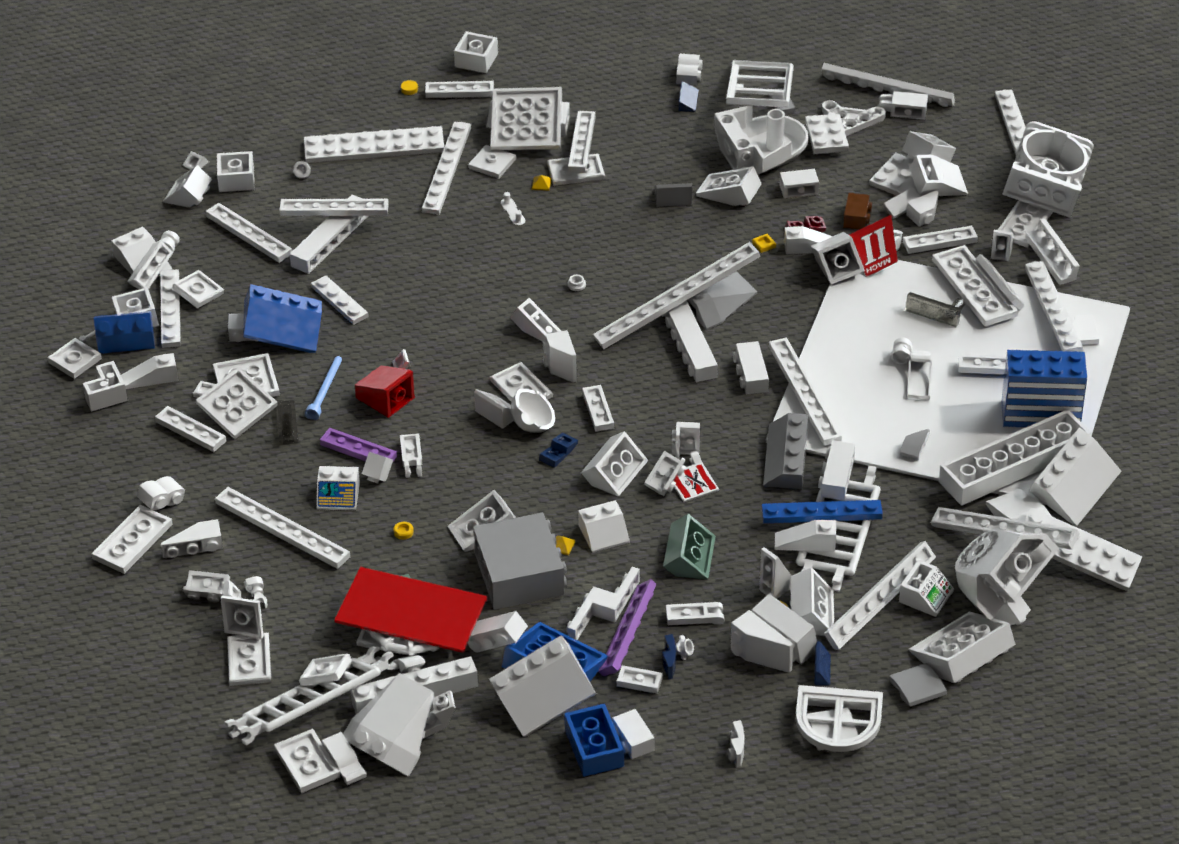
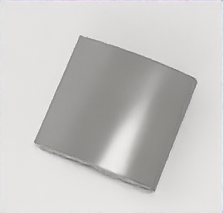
M927 663L889 675L890 682L900 691L901 699L909 706L947 694L944 684Z

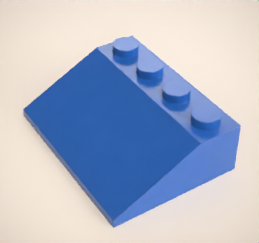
M250 284L244 299L243 337L316 353L322 301Z
M539 622L523 633L516 643L505 646L502 668L510 667L561 635L569 644L589 681L593 679L605 663L608 655Z

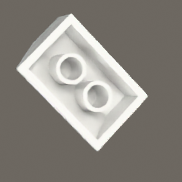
M624 431L610 437L581 473L591 486L620 496L647 463L648 459Z
M810 567L791 576L790 606L792 611L814 626L816 635L825 636L824 633L834 624V590Z

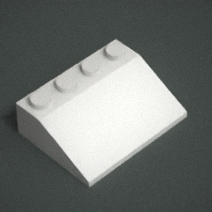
M1079 427L1035 480L1029 492L1077 527L1121 473V470L1099 443Z
M968 612L909 648V651L922 663H927L941 679L956 683L969 673L977 671L982 665L993 661V658L1006 653L1009 648L1016 644L1008 622L994 618L990 621L984 615Z
M562 635L490 678L499 698L523 737L528 736L596 694L572 649Z

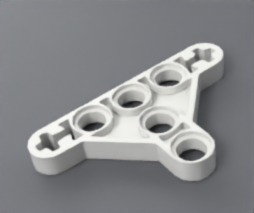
M831 100L825 101L822 104L823 114H840L841 117H844L841 120L846 136L883 121L886 110L882 107H873L868 110L846 108Z

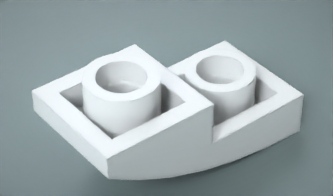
M419 655L392 661L397 664L398 668L396 669H400L401 672L408 671V673L420 670L425 664L424 658Z
M741 720L734 721L732 724V731H730L731 745L728 748L729 759L734 761L736 768L741 767L744 756V730Z

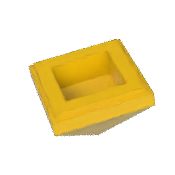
M544 175L535 176L532 190L549 191L552 179Z
M556 536L557 544L555 546L560 548L561 554L569 556L575 540Z

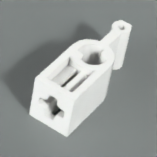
M342 732L322 740L323 746L347 785L367 777L364 768L358 762L354 750Z

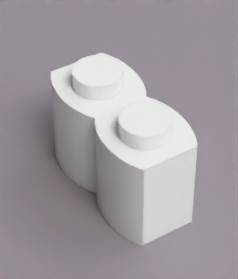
M679 54L676 84L685 82L689 85H697V81L701 80V71L699 70H702L703 60H699L700 55Z
M162 477L157 481H147L139 485L137 497L151 510H159L166 505L174 506L179 504L183 500L185 489L173 478Z

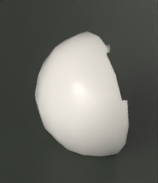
M522 388L516 392L511 402L510 411L515 423L521 429L532 433L546 431L554 425V410L541 392Z

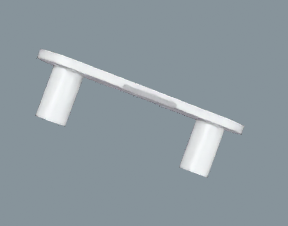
M505 192L501 205L510 215L509 218L513 224H524L525 218L522 212L517 210V205L510 199V193Z

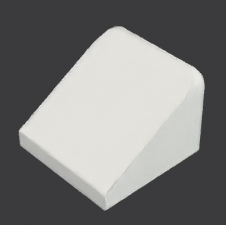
M191 151L182 166L190 170L196 165L202 168L209 161L205 157Z

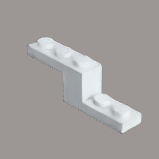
M632 567L629 573L624 575L621 586L617 587L614 593L593 586L590 593L585 595L582 606L577 608L574 619L569 621L566 628L568 636L578 640L592 616L616 622L640 582V569Z

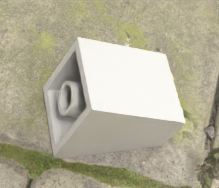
M845 232L811 245L815 259L831 285L865 271L852 237Z

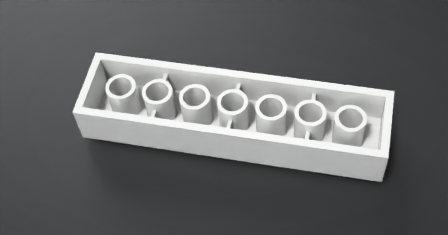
M1065 410L941 464L939 483L962 506L1045 469L1079 427L1090 436L1091 432L1069 410Z

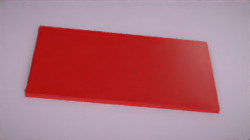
M360 567L334 621L335 623L463 653L487 601V596Z

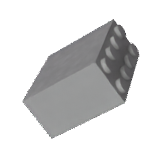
M543 512L473 526L475 556L493 609L564 595V588L567 587L564 575L567 573L566 564L564 561L561 562L560 548L555 546L557 544L555 534H551L550 521L546 520Z

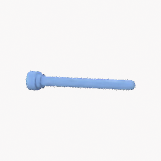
M340 356L335 357L314 403L307 406L305 410L306 418L319 419L321 403L342 361Z

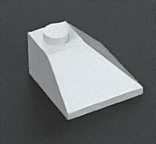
M221 596L225 633L255 638L264 637L260 601Z

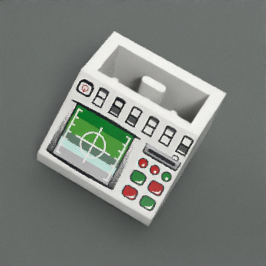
M918 560L900 585L899 602L936 617L953 593L954 588L936 566Z

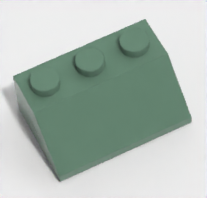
M686 514L671 523L663 567L677 577L707 580L716 536L690 514Z

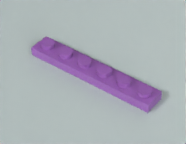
M652 579L637 585L606 653L608 658L598 671L602 676H607L611 673L615 674L620 670L621 662L628 653L627 649L634 639V633L641 624L640 620L647 610V604L653 597L656 583Z

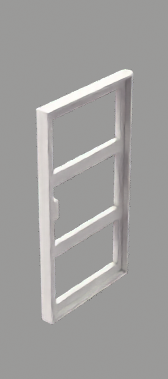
M733 60L726 104L788 107L793 64ZM739 69L786 72L785 77L738 74ZM737 80L780 82L785 84L784 90L743 88L744 84H737ZM735 93L783 95V100L735 97Z

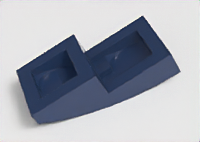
M561 433L552 439L549 448L539 454V461L555 468L576 447L578 440L565 433Z
M673 634L665 635L664 642L665 652H663L662 665L668 680L673 679L676 667V645Z

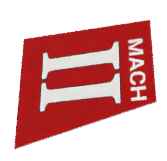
M891 215L849 234L854 241L866 277L898 262Z

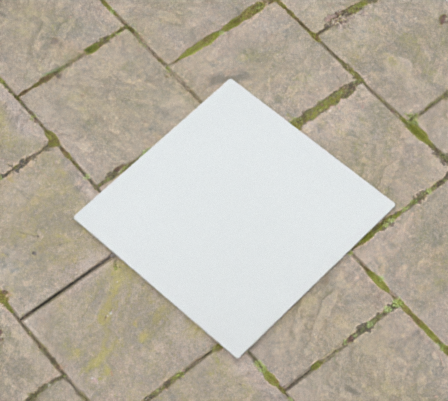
M898 260L897 263L867 277L863 271L832 285L830 284L799 360L842 435V442L855 443L854 463L939 481L941 464L1026 428L1003 427L1001 399L1004 375L958 372L959 354L1006 356L1007 350L1062 351L1034 288L1007 282L1025 306L1021 310L1015 306L1018 310L1017 317L984 326L939 268ZM1058 292L1072 323L1075 315H1094L1098 331L1099 344L1082 345L1086 358L1087 385L1081 423L1091 432L1092 437L1130 308L1124 305ZM906 338L911 341V351L930 352V359L932 361L930 399L907 398L909 362L897 364L892 360L891 354L896 339ZM911 361L909 394L928 396L930 362ZM790 384L787 386L773 422L787 413L806 414ZM808 418L806 452L825 456L827 447L830 448L831 444L825 446L822 444ZM925 429L930 430L919 460L900 455V449L907 435ZM1044 469L991 493L1004 495L1021 489L1041 504H1045L1029 492V489Z

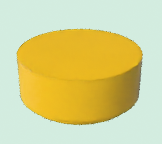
M407 80L401 84V92L405 95H413L418 91V84L415 81Z
M399 522L393 529L394 536L402 540L412 537L414 533L413 526L409 522Z

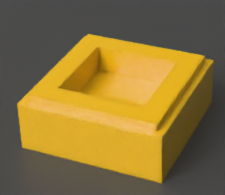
M768 234L752 239V244L760 253L776 248L777 245Z

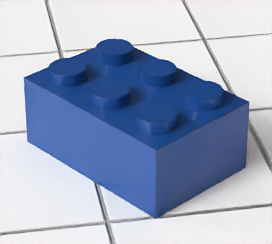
M605 704L564 713L565 732L583 777L624 767V749Z

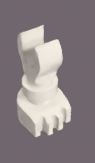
M258 576L247 578L246 582H244L245 589L251 592L252 597H254L253 600L264 603L265 608H267V599L263 596L264 584L262 578Z

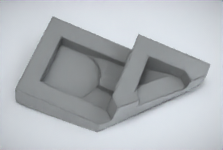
M925 429L907 435L900 449V455L919 460L930 430Z

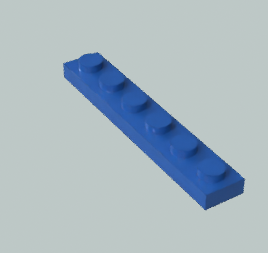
M881 500L762 504L763 523L810 522L814 520H880L883 516Z

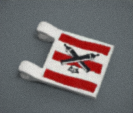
M697 451L690 453L691 458H689V461L692 465L685 468L681 477L677 475L674 479V482H676L674 489L683 502L719 491L718 486L702 463Z

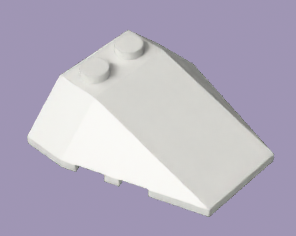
M399 673L351 719L343 735L352 745L409 776L420 758L421 741L425 736L426 731H424L426 719L429 718L434 692Z

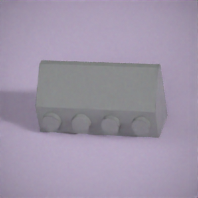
M787 413L769 424L763 486L802 489L808 414Z

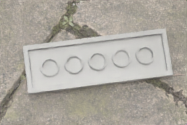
M965 245L932 255V261L984 326L1018 316V310Z
M1032 507L1030 508L1025 521L1078 529L1080 533L1072 550L1059 548L1052 559L1117 588L1128 591L1142 556Z

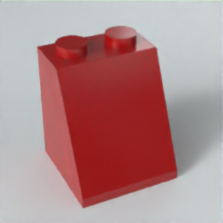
M381 365L355 384L356 398L389 418L415 398L413 371Z

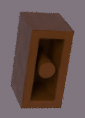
M848 193L843 228L860 230L870 223L869 213H872L873 202H869L870 195Z

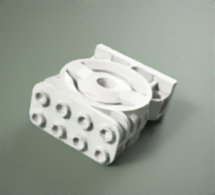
M1029 122L1023 133L1015 162L1002 195L1046 210L1049 209L1052 212L1070 218L1082 188L1081 182L1093 151V143L1086 138L1039 122Z

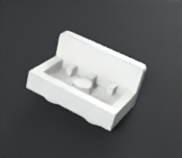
M677 422L676 430H672V441H676V444H672V455H675L677 459H680V454L690 455L693 451L699 453L700 423Z
M664 451L644 485L663 496L667 491L671 493L676 485L674 479L677 475L681 477L686 468L684 466L685 459L679 460Z
M189 570L187 585L183 586V591L190 599L198 600L200 597H206L209 601L219 602V599L223 596V583L229 581L230 576L227 574Z

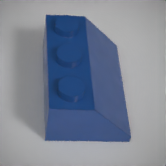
M151 311L94 317L99 353L155 348Z

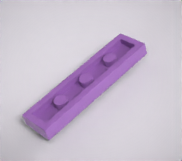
M329 428L320 439V445L366 461L369 452L393 459V461L397 457V452L332 428Z

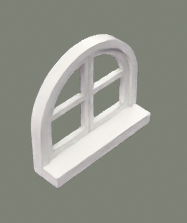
M799 685L796 708L797 727L807 741L821 749L834 752H847L859 749L870 743L879 732L883 692ZM807 705L835 707V718L808 716ZM843 708L870 710V721L843 719ZM809 722L834 724L833 739L817 733L810 726ZM842 724L867 727L861 734L853 738L840 740Z

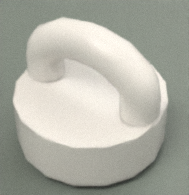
M299 161L294 165L293 173L296 177L303 179L310 175L311 168L308 163Z

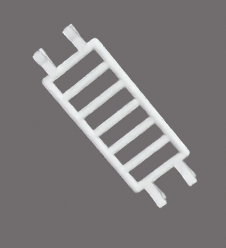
M868 466L864 483L849 480L848 488L872 492L870 498L846 494L845 500H834H878L881 489L879 486L873 485L876 477V467ZM822 488L819 490L816 502H824L825 498H828L821 497ZM863 520L862 525L836 521V529L859 533L857 539L836 535V543L854 547L853 553L839 550L799 551L796 564L803 566L802 571L812 567L814 569L834 572L832 589L840 592L844 575L852 576L855 574L871 520ZM808 552L848 560L850 563L848 567L805 559Z
M374 645L368 649L367 654L357 659H351V662L341 678L349 682L343 685H338L334 682L308 686L299 685L244 713L237 720L229 719L224 723L227 727L234 725V730L229 732L230 737L235 738L240 733L247 732L248 735L242 739V742L248 745L254 740L256 735L264 731L270 732L379 676L381 671L385 669L393 670L398 668L394 662L388 664V660L394 656L393 652L388 651L382 657L374 658V654L379 651V647ZM356 667L366 673L357 676L347 672V670ZM320 685L331 691L322 695L311 690V688ZM302 694L313 700L303 704L293 698ZM284 703L294 708V710L284 713L274 707ZM265 712L276 719L267 723L256 716Z

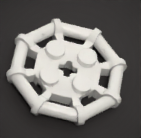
M370 631L371 637L377 640L381 645V649L385 652L394 651L408 654L410 657L413 654L430 650L434 652L439 649L436 646Z

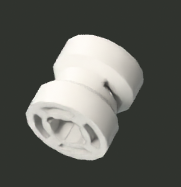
M165 231L161 237V241L174 252L175 247L180 241L179 236L173 231Z
M898 338L894 341L891 358L895 363L906 364L909 362L912 350L911 341L906 338Z

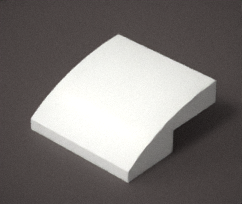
M848 707L843 708V719H853ZM835 709L808 713L807 715L835 718ZM809 722L810 726L817 733L833 739L834 724ZM841 725L840 740L853 738L858 735L855 725Z

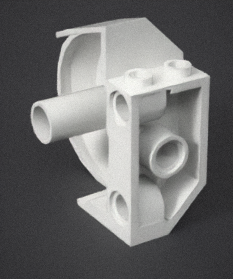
M752 105L715 113L714 128L719 147L733 170L754 166L758 175L791 162L808 145V132L805 126L798 120L785 116L782 110L772 109L767 115L752 118Z
M997 528L986 531L973 540L958 557L955 563L958 586L975 607L991 621L1004 603L1017 602L1059 548L1046 534L1018 533Z

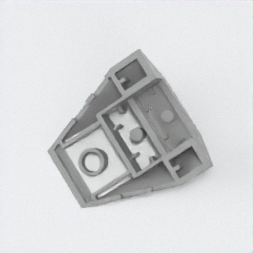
M734 272L687 301L696 309V320L708 330L723 323L730 314L736 312L737 308L754 297L757 291L738 272ZM682 281L666 287V289L669 290L670 288L681 283Z

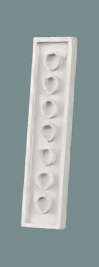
M442 126L304 137L306 163L438 153L444 150Z

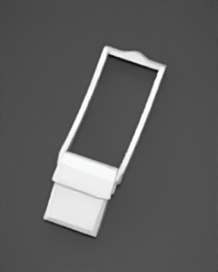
M911 351L907 398L930 399L931 354L928 351ZM911 361L930 362L928 396L909 394Z

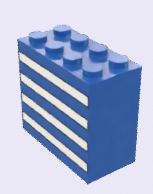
M1007 350L1001 399L1003 427H1029L1065 410H1069L1081 422L1087 385L1085 352Z

